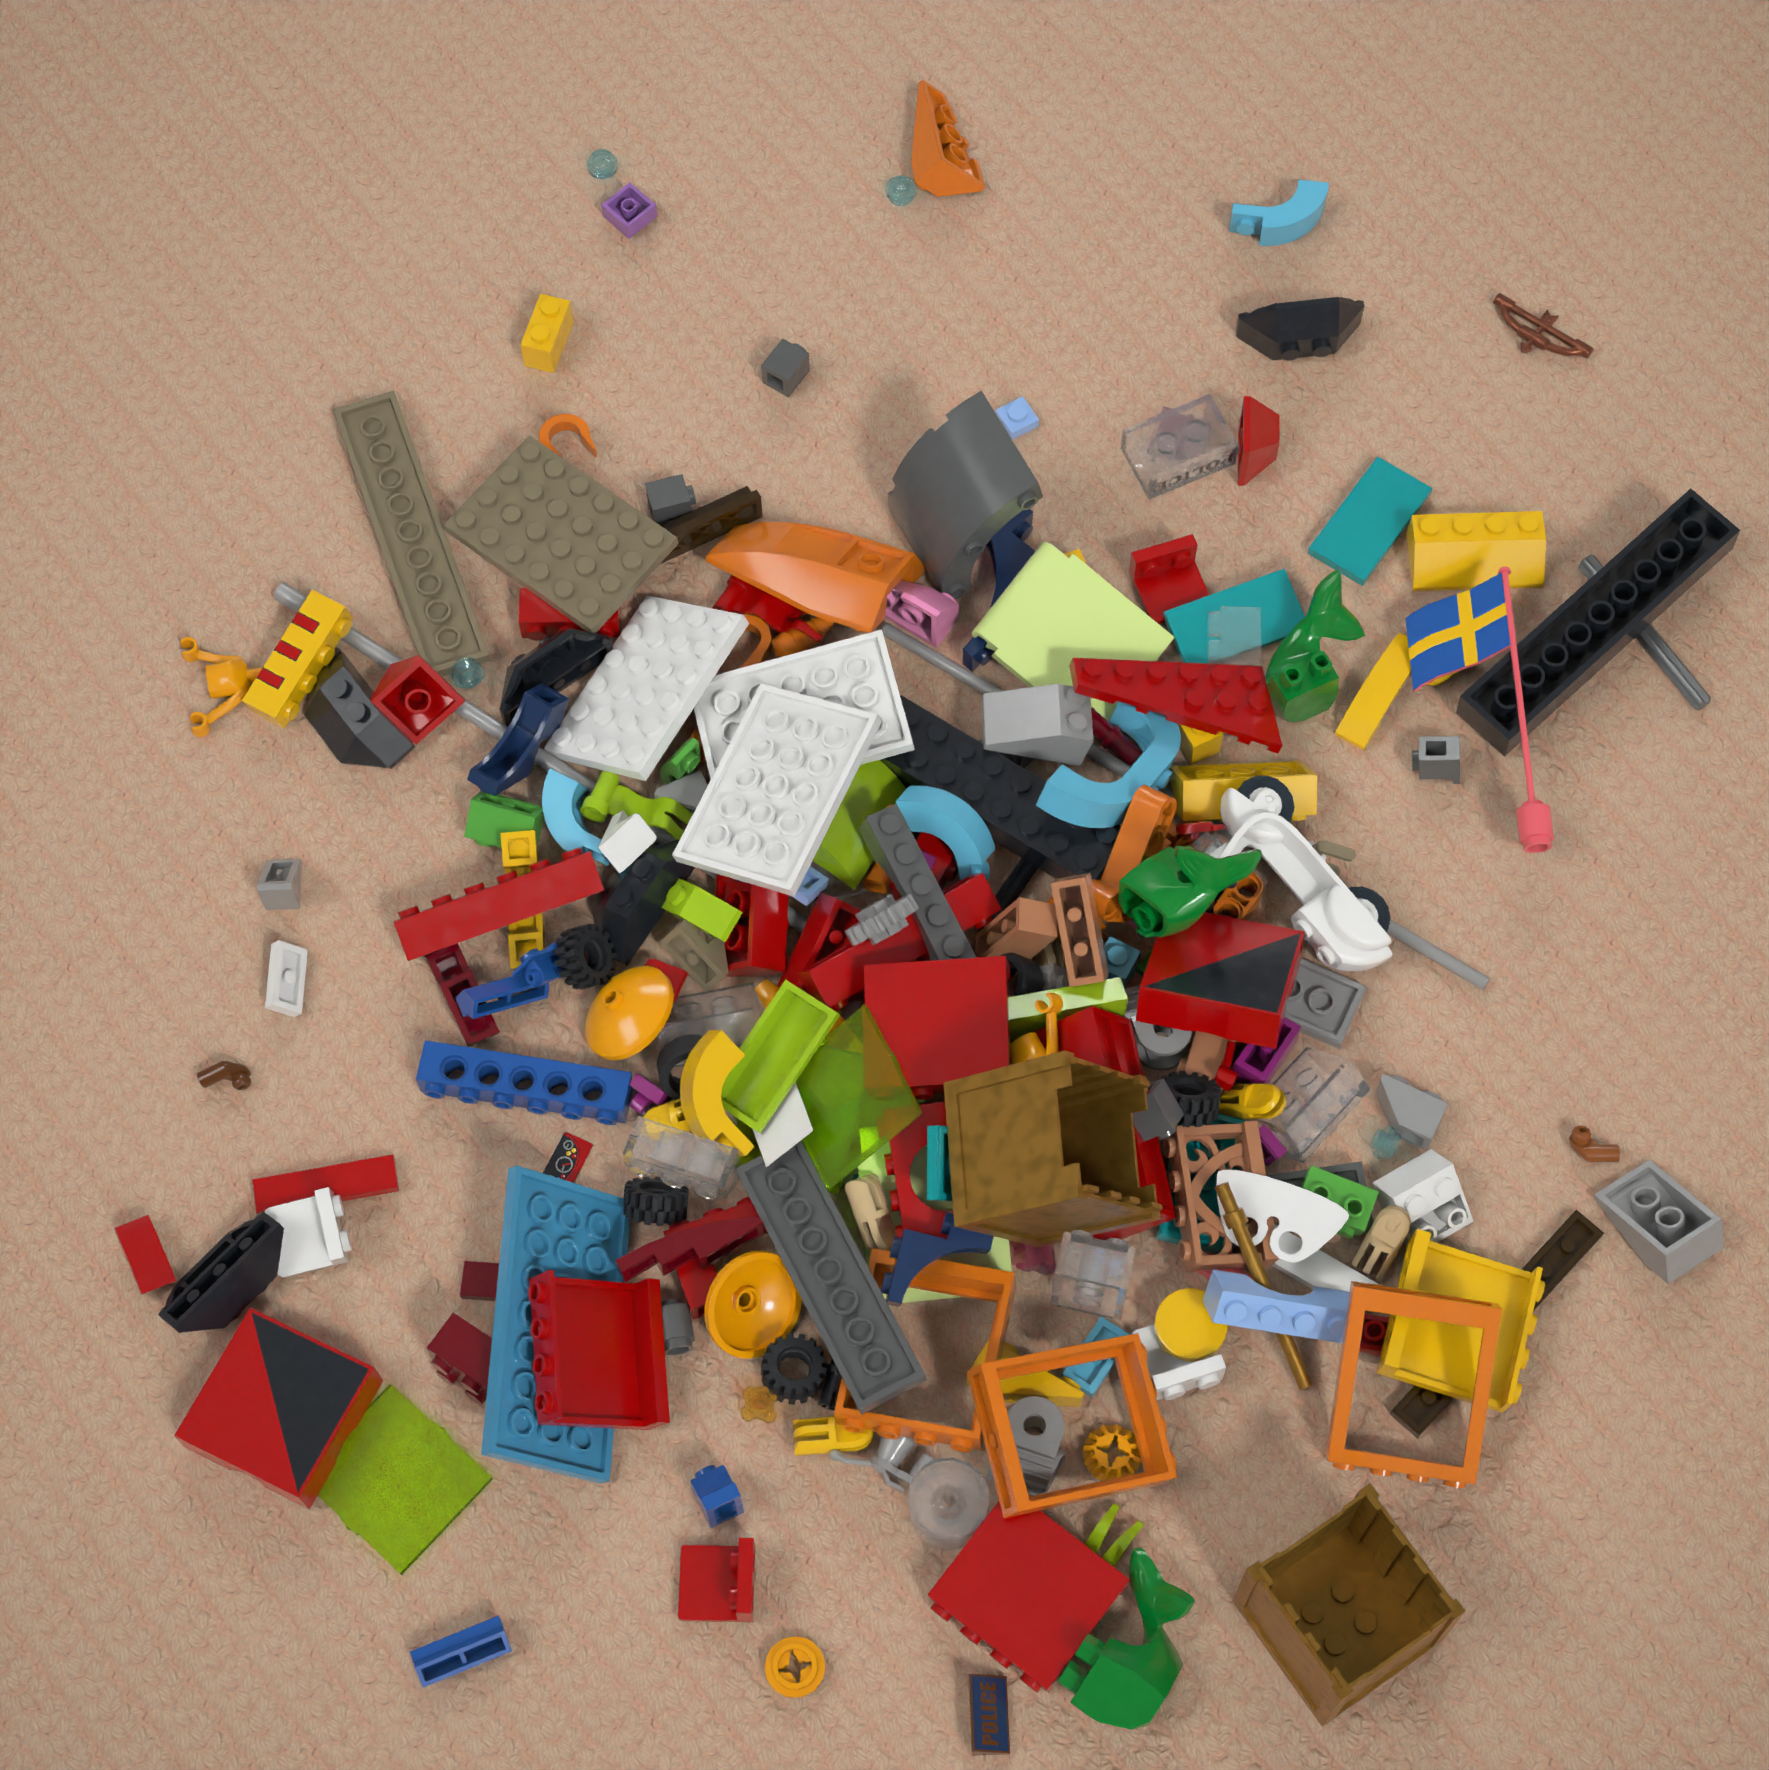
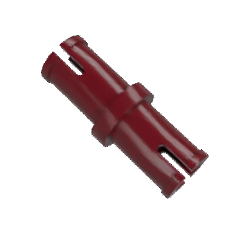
M1092 707L1093 735L1101 741L1100 745L1104 749L1108 747L1131 766L1142 753L1141 748L1120 732L1122 728L1119 725L1113 726Z

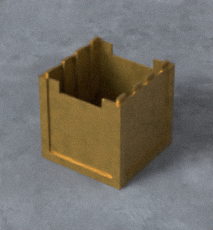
M1065 1050L945 1082L944 1096L948 1128L954 1226L1042 1247L1161 1220L1160 1210H1162V1204L1157 1203L1155 1185L1140 1187L1133 1114L1148 1110L1146 1092L1148 1087H1150V1081H1147V1077L1142 1075L1131 1076L1074 1057V1053Z
M1371 1483L1359 1490L1355 1498L1344 1505L1340 1512L1281 1553H1275L1262 1563L1258 1560L1248 1567L1232 1600L1322 1727L1440 1644L1466 1612L1457 1598L1453 1600L1380 1503L1378 1500L1380 1495Z

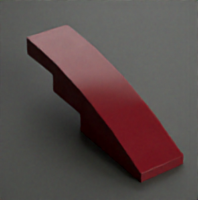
M457 943L424 955L467 1047L499 1034L500 1031L492 1014L472 1019L470 1016L463 1017L456 997L462 990L478 986L459 944ZM485 1001V1002L478 1003V1005L485 1004L486 1001Z
M760 1217L724 1220L685 1229L650 1242L616 1259V1266L624 1282L631 1280L655 1265L658 1266L663 1276L694 1258L703 1270L763 1235V1222Z

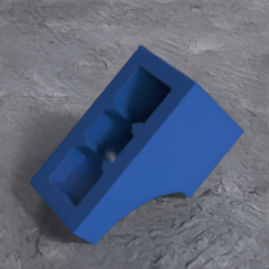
M715 1465L707 1466L696 1472V1478L690 1480L692 1490L710 1528L744 1513L741 1495L724 1465L717 1468Z

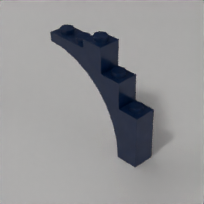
M1031 509L1023 510L1017 514L986 544L992 559L996 580L990 608L1035 552L1034 549L1023 542L1033 530V511ZM979 636L976 638L972 637L963 648L962 665L973 672L980 664L982 666L986 665L992 659L991 655L995 651L986 648L987 642Z

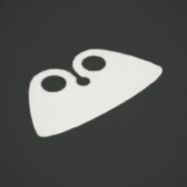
M1221 1170L1217 1173L1216 1186L1228 1182L1238 1207H1243L1246 1217H1251L1257 1222L1258 1232L1252 1238L1255 1246L1261 1243L1268 1231L1267 1219L1271 1216L1279 1219V1226L1273 1230L1270 1237V1247L1272 1252L1283 1261L1295 1263L1311 1256L1325 1245L1349 1218L1348 1212L1337 1203L1301 1187L1245 1171ZM1217 1195L1219 1212L1225 1233L1232 1243L1238 1245L1233 1230L1228 1229L1222 1216L1225 1214V1211ZM1285 1232H1295L1301 1237L1302 1247L1298 1252L1286 1254L1280 1249L1279 1239Z

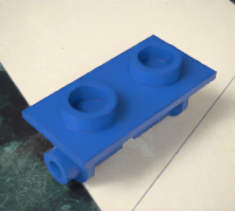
M554 942L544 950L538 951L535 948L528 951L520 958L521 964L512 975L516 976L524 973L526 982L535 987L552 982L557 977L560 979L561 977L558 972L562 968L561 966L556 967L555 961L559 960V956L554 955V949L560 947Z

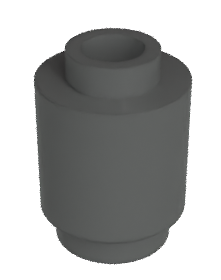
M680 1299L662 1301L665 1355H680L691 1351L695 1336L689 1305L681 1303Z

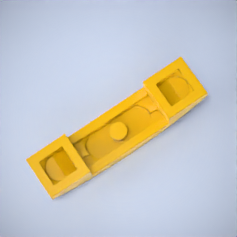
M1399 632L1384 651L1361 686L1335 732L1336 736L1363 751L1379 728L1387 710L1411 675L1408 638L1406 635Z
M535 830L501 833L502 861L505 874L516 870L518 876L531 872L529 865L539 862ZM543 913L508 925L510 969H517L521 964L520 958L525 953L535 948L538 951L545 949Z

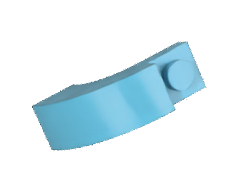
M1298 179L1297 190L1293 197L1278 206L1263 207L1233 203L1229 232L1242 235H1260L1259 246H1276L1297 240L1307 234L1320 220L1326 204L1329 183Z
M549 769L543 786L542 808L544 819L551 835L564 850L570 851L581 847L583 853L591 851L594 860L608 866L610 861L598 848L602 839L590 834L582 820L580 808L588 788L563 774Z

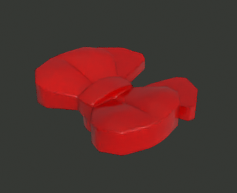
M1210 821L1180 823L1175 826L1176 834H1187L1188 840L1201 839V832L1226 829L1225 824H1213Z

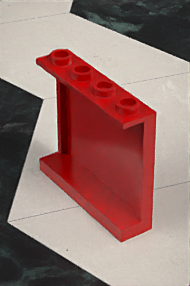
M1006 956L864 965L866 1089L872 1098H876L880 1102H893L898 1100V1096L912 1095V1098L916 1100H928L933 1098V1094H944L945 1082L1010 1065L1008 1007L1010 966Z
M548 1270L530 1278L528 1297L531 1302L532 1314L530 1333L533 1338L534 1349L532 1369L535 1374L536 1383L534 1404L537 1411L538 1425L652 1430L670 1423L660 1279L647 1278L637 1283L563 1278L555 1277L554 1270Z
M998 1501L927 1596L934 1602L930 1609L942 1619L948 1622L953 1617L963 1625L959 1632L971 1642L978 1645L982 1640L993 1649L989 1655L1006 1669L1012 1664L1023 1673L1019 1679L1036 1693L1042 1687L1049 1693L1052 1689L1051 1686L1074 1657L1086 1635L1091 1634L1118 1596L1124 1593L1130 1584V1579L1042 1511L1003 1518L1000 1502Z

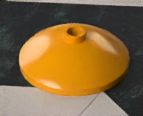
M639 966L625 970L609 980L597 993L587 1013L585 1037L590 1049L606 1060H621L631 1057L647 1047L661 1032L672 1010L674 993L669 978L655 967Z
M767 1251L744 1253L726 1264L713 1280L705 1302V1323L711 1339L724 1352L744 1359L760 1357L764 1355V1352L766 1353L767 1346L770 1343H775V1338L782 1336L785 1339L786 1335L793 1330L800 1314L802 1299L780 1256Z

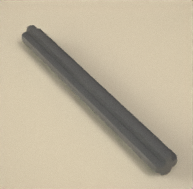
M1594 555L1585 557L1579 564V569L1588 580L1603 568V565ZM1651 624L1646 627L1636 638L1695 710H1701L1706 707L1711 701V696Z

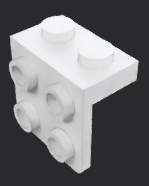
M329 1187L315 1190V1196L269 1207L265 1210L266 1214L284 1228L278 1275L280 1277H290L349 1262L347 1251L352 1250L348 1230H342L339 1218L344 1216L340 1195H334V1192Z
M1154 1324L1135 1330L1132 1333H1139L1141 1343L1146 1348V1363L1150 1378L1157 1392L1156 1400L1163 1398L1165 1400H1172L1184 1395L1185 1391L1197 1387L1199 1389L1213 1387L1223 1379L1226 1366L1221 1354L1196 1362L1183 1361L1161 1350L1155 1335Z

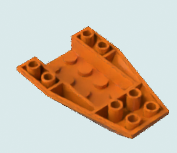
M757 522L734 526L706 555V562L810 615L866 633L874 632L885 619L887 595L899 581L915 583L925 571L924 564L915 553L843 531L791 522Z

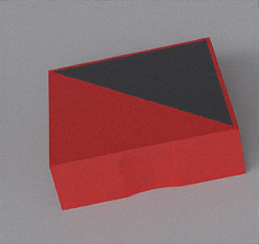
M1205 912L1187 930L1166 937H1157L1139 987L1136 1021L1184 1031L1205 1032L1228 1040L1276 1049L1285 1018L1287 999L1292 994L1300 966L1305 931Z
M250 1308L174 1436L186 1449L228 1470L247 1474L260 1482L265 1488L310 1510L333 1470L345 1440L360 1423L384 1380L373 1366Z

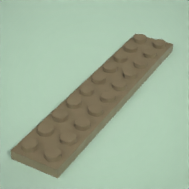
M387 392L333 409L418 655L441 676L491 661L395 392Z

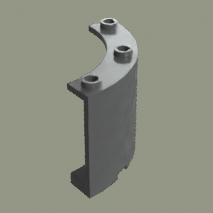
M982 390L946 414L947 422L936 431L930 428L914 444L898 466L892 479L895 487L888 493L890 513L913 552L924 564L925 572L935 589L940 593H948L955 600L961 598L968 589L972 588L971 574L973 566L991 538L1017 514L1032 508L1038 500L1043 498L1038 481Z

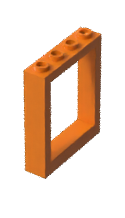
M872 1248L868 1268L881 1290L885 1272L892 1273L895 1259L889 1257L890 1251ZM937 1259L917 1273L909 1284V1288L997 1303L984 1363L1001 1360L1016 1290L1014 1272ZM843 1378L841 1380L834 1415L838 1425H842L844 1430L853 1433H862L864 1429L876 1431L879 1436L892 1440H897L900 1436L914 1438L916 1443L925 1446H935L936 1442L948 1444L951 1449L964 1453H970L972 1449L982 1451L984 1438L976 1406L970 1430L871 1412L861 1415L860 1411L856 1410L857 1405Z
M1351 1281L1325 1453L1327 1461L1333 1462V1467L1347 1471H1354L1355 1466L1370 1468V1473L1379 1476H1392V1472L1407 1474V1479L1417 1482H1428L1430 1477L1443 1479L1444 1485L1455 1488H1465L1466 1483L1476 1485L1502 1314L1500 1305L1487 1301ZM1365 1310L1483 1328L1462 1466L1345 1448Z
M1139 1333L981 1363L967 1371L1003 1518L1161 1485L1177 1478L1175 1471L1176 1459L1169 1449L1166 1438V1422L1163 1416L1160 1415L1156 1400L1157 1392L1150 1378L1146 1363L1147 1351L1141 1343ZM1114 1358L1144 1472L1028 1496L999 1380Z

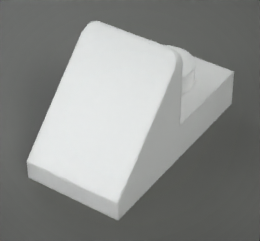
M624 810L612 817L598 848L615 869L621 873L652 845L657 837L639 814L635 813L628 817Z

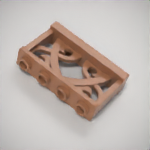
M1244 1121L1241 1124L1202 1125V1127L1176 1125V1132L1164 1139L1163 1151L1165 1157L1169 1158L1171 1167L1168 1175V1184L1170 1191L1174 1192L1176 1201L1174 1224L1176 1227H1179L1181 1233V1240L1178 1245L1180 1261L1185 1263L1186 1272L1248 1268L1243 1254L1229 1255L1232 1242L1225 1233L1221 1218L1205 1205L1199 1195L1206 1181L1216 1170L1217 1172L1226 1170V1163L1228 1170L1238 1167L1239 1171L1266 1176L1258 1121ZM1235 1139V1145L1219 1152L1213 1140ZM1190 1141L1201 1142L1208 1148L1212 1158L1208 1160L1203 1151L1195 1149L1194 1152L1197 1154L1198 1159L1194 1162L1190 1161L1187 1157L1186 1144ZM1190 1173L1196 1174L1192 1181L1190 1178ZM1273 1216L1267 1219L1268 1231L1265 1238L1255 1246L1264 1269H1269L1279 1260L1270 1247V1237L1275 1229ZM1247 1217L1248 1224L1246 1226L1251 1238H1253L1258 1232V1224L1253 1218ZM1201 1234L1209 1236V1246H1212L1219 1236L1223 1237L1224 1244L1222 1250L1216 1255L1205 1253L1201 1249L1199 1236Z

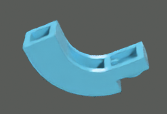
M909 786L896 800V804L911 832L929 833L944 841L955 855L960 880L970 874L983 873L986 880H988L990 868L988 862L985 861L995 850V845L989 829L978 813L965 801L945 790L929 786Z

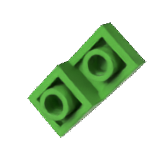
M690 738L686 740L664 763L660 770V780L669 784L687 776L688 773L696 768L700 761L699 742L696 739Z

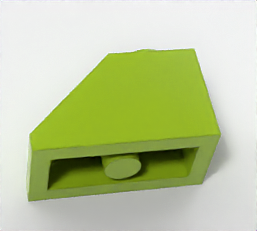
M680 878L669 890L666 901L661 907L679 920L683 921L685 919L694 929L723 942H726L743 913L707 891Z

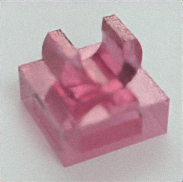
M1019 1242L1013 1246L1014 1251L1026 1254V1260L1016 1264L1017 1269L1024 1272L1033 1270L1043 1275L1057 1271L1054 1244L1036 1247Z

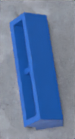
M522 973L464 989L456 997L463 1017L470 1016L472 1019L546 999L549 993V983L535 987L526 982L525 975ZM527 989H531V990H532V991H528V992H524V993H521V994H517V995L511 996V994H513V993H517V992L524 991V990H527ZM498 998L496 1001L478 1005V1003Z
M498 1615L410 1651L421 1685L426 1687L509 1653L512 1650L502 1620Z

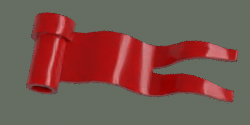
M733 575L728 579V586L712 607V609L756 615L780 633L798 630L819 643L823 639V636L807 623L797 619L801 615L808 613Z

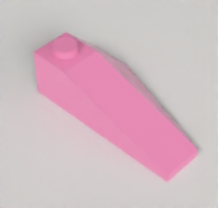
M900 580L887 595L885 618L935 648L939 646L958 621L959 604L948 593H940L931 587Z

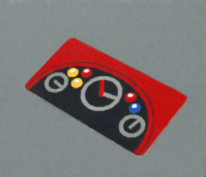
M565 1132L543 1174L574 1183L593 1144Z

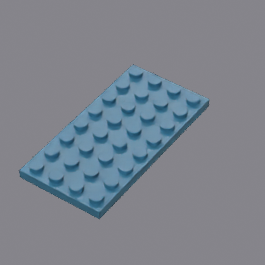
M516 1165L508 1168L481 1455L599 1484L610 1482L614 1429L538 1425L537 1411L534 1404L536 1383L535 1374L532 1369L534 1349L533 1338L530 1333L532 1314L528 1290L530 1278L548 1270H554L555 1277L625 1283L618 1272L615 1262L616 1259L628 1254L630 1219L623 1215L624 1198Z

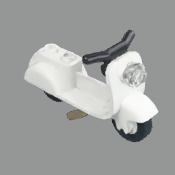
M1255 776L1244 781L1237 790L1228 788L1221 797L1220 812L1222 822L1226 825V829L1232 838L1228 843L1223 844L1219 840L1221 836L1218 832L1211 836L1207 831L1192 846L1196 850L1215 858L1238 854L1246 846L1255 850L1260 849L1262 852L1261 856L1303 903V906L1291 916L1294 930L1305 931L1304 940H1307L1315 949L1317 958L1325 966L1342 971H1363L1381 965L1390 959L1392 951L1388 946L1391 944V938L1387 931L1391 917L1389 907L1383 897L1374 890L1363 886L1348 888L1338 877L1340 868L1337 865L1325 862L1326 855L1350 862L1356 857L1355 851L1324 840H1320L1316 844L1313 840L1307 841L1289 823L1292 820L1295 808L1293 796L1287 786L1276 778ZM1238 882L1228 886L1225 889H1232L1236 887ZM1214 901L1205 911L1206 913H1213Z

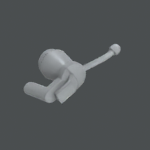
M900 1436L897 1440L881 1437L876 1457L873 1456L871 1460L846 1457L837 1449H833L829 1453L830 1458L834 1461L839 1460L845 1464L871 1466L882 1475L885 1485L900 1493H903L905 1488L890 1481L887 1474L916 1487L937 1461L935 1458L923 1454L908 1473L898 1469L897 1467L915 1445L914 1438Z

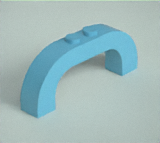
M1119 701L1109 722L1114 726L1119 725L1122 731L1130 735L1138 743L1143 754L1121 779L1110 783L1091 781L1062 764L1046 782L1036 806L1060 820L1082 827L1108 828L1122 824L1132 797L1140 786L1147 785L1159 791L1157 787L1163 789L1170 780L1173 772L1169 769L1181 744L1178 724L1165 720L1166 715L1150 710L1148 714L1135 711L1136 706Z

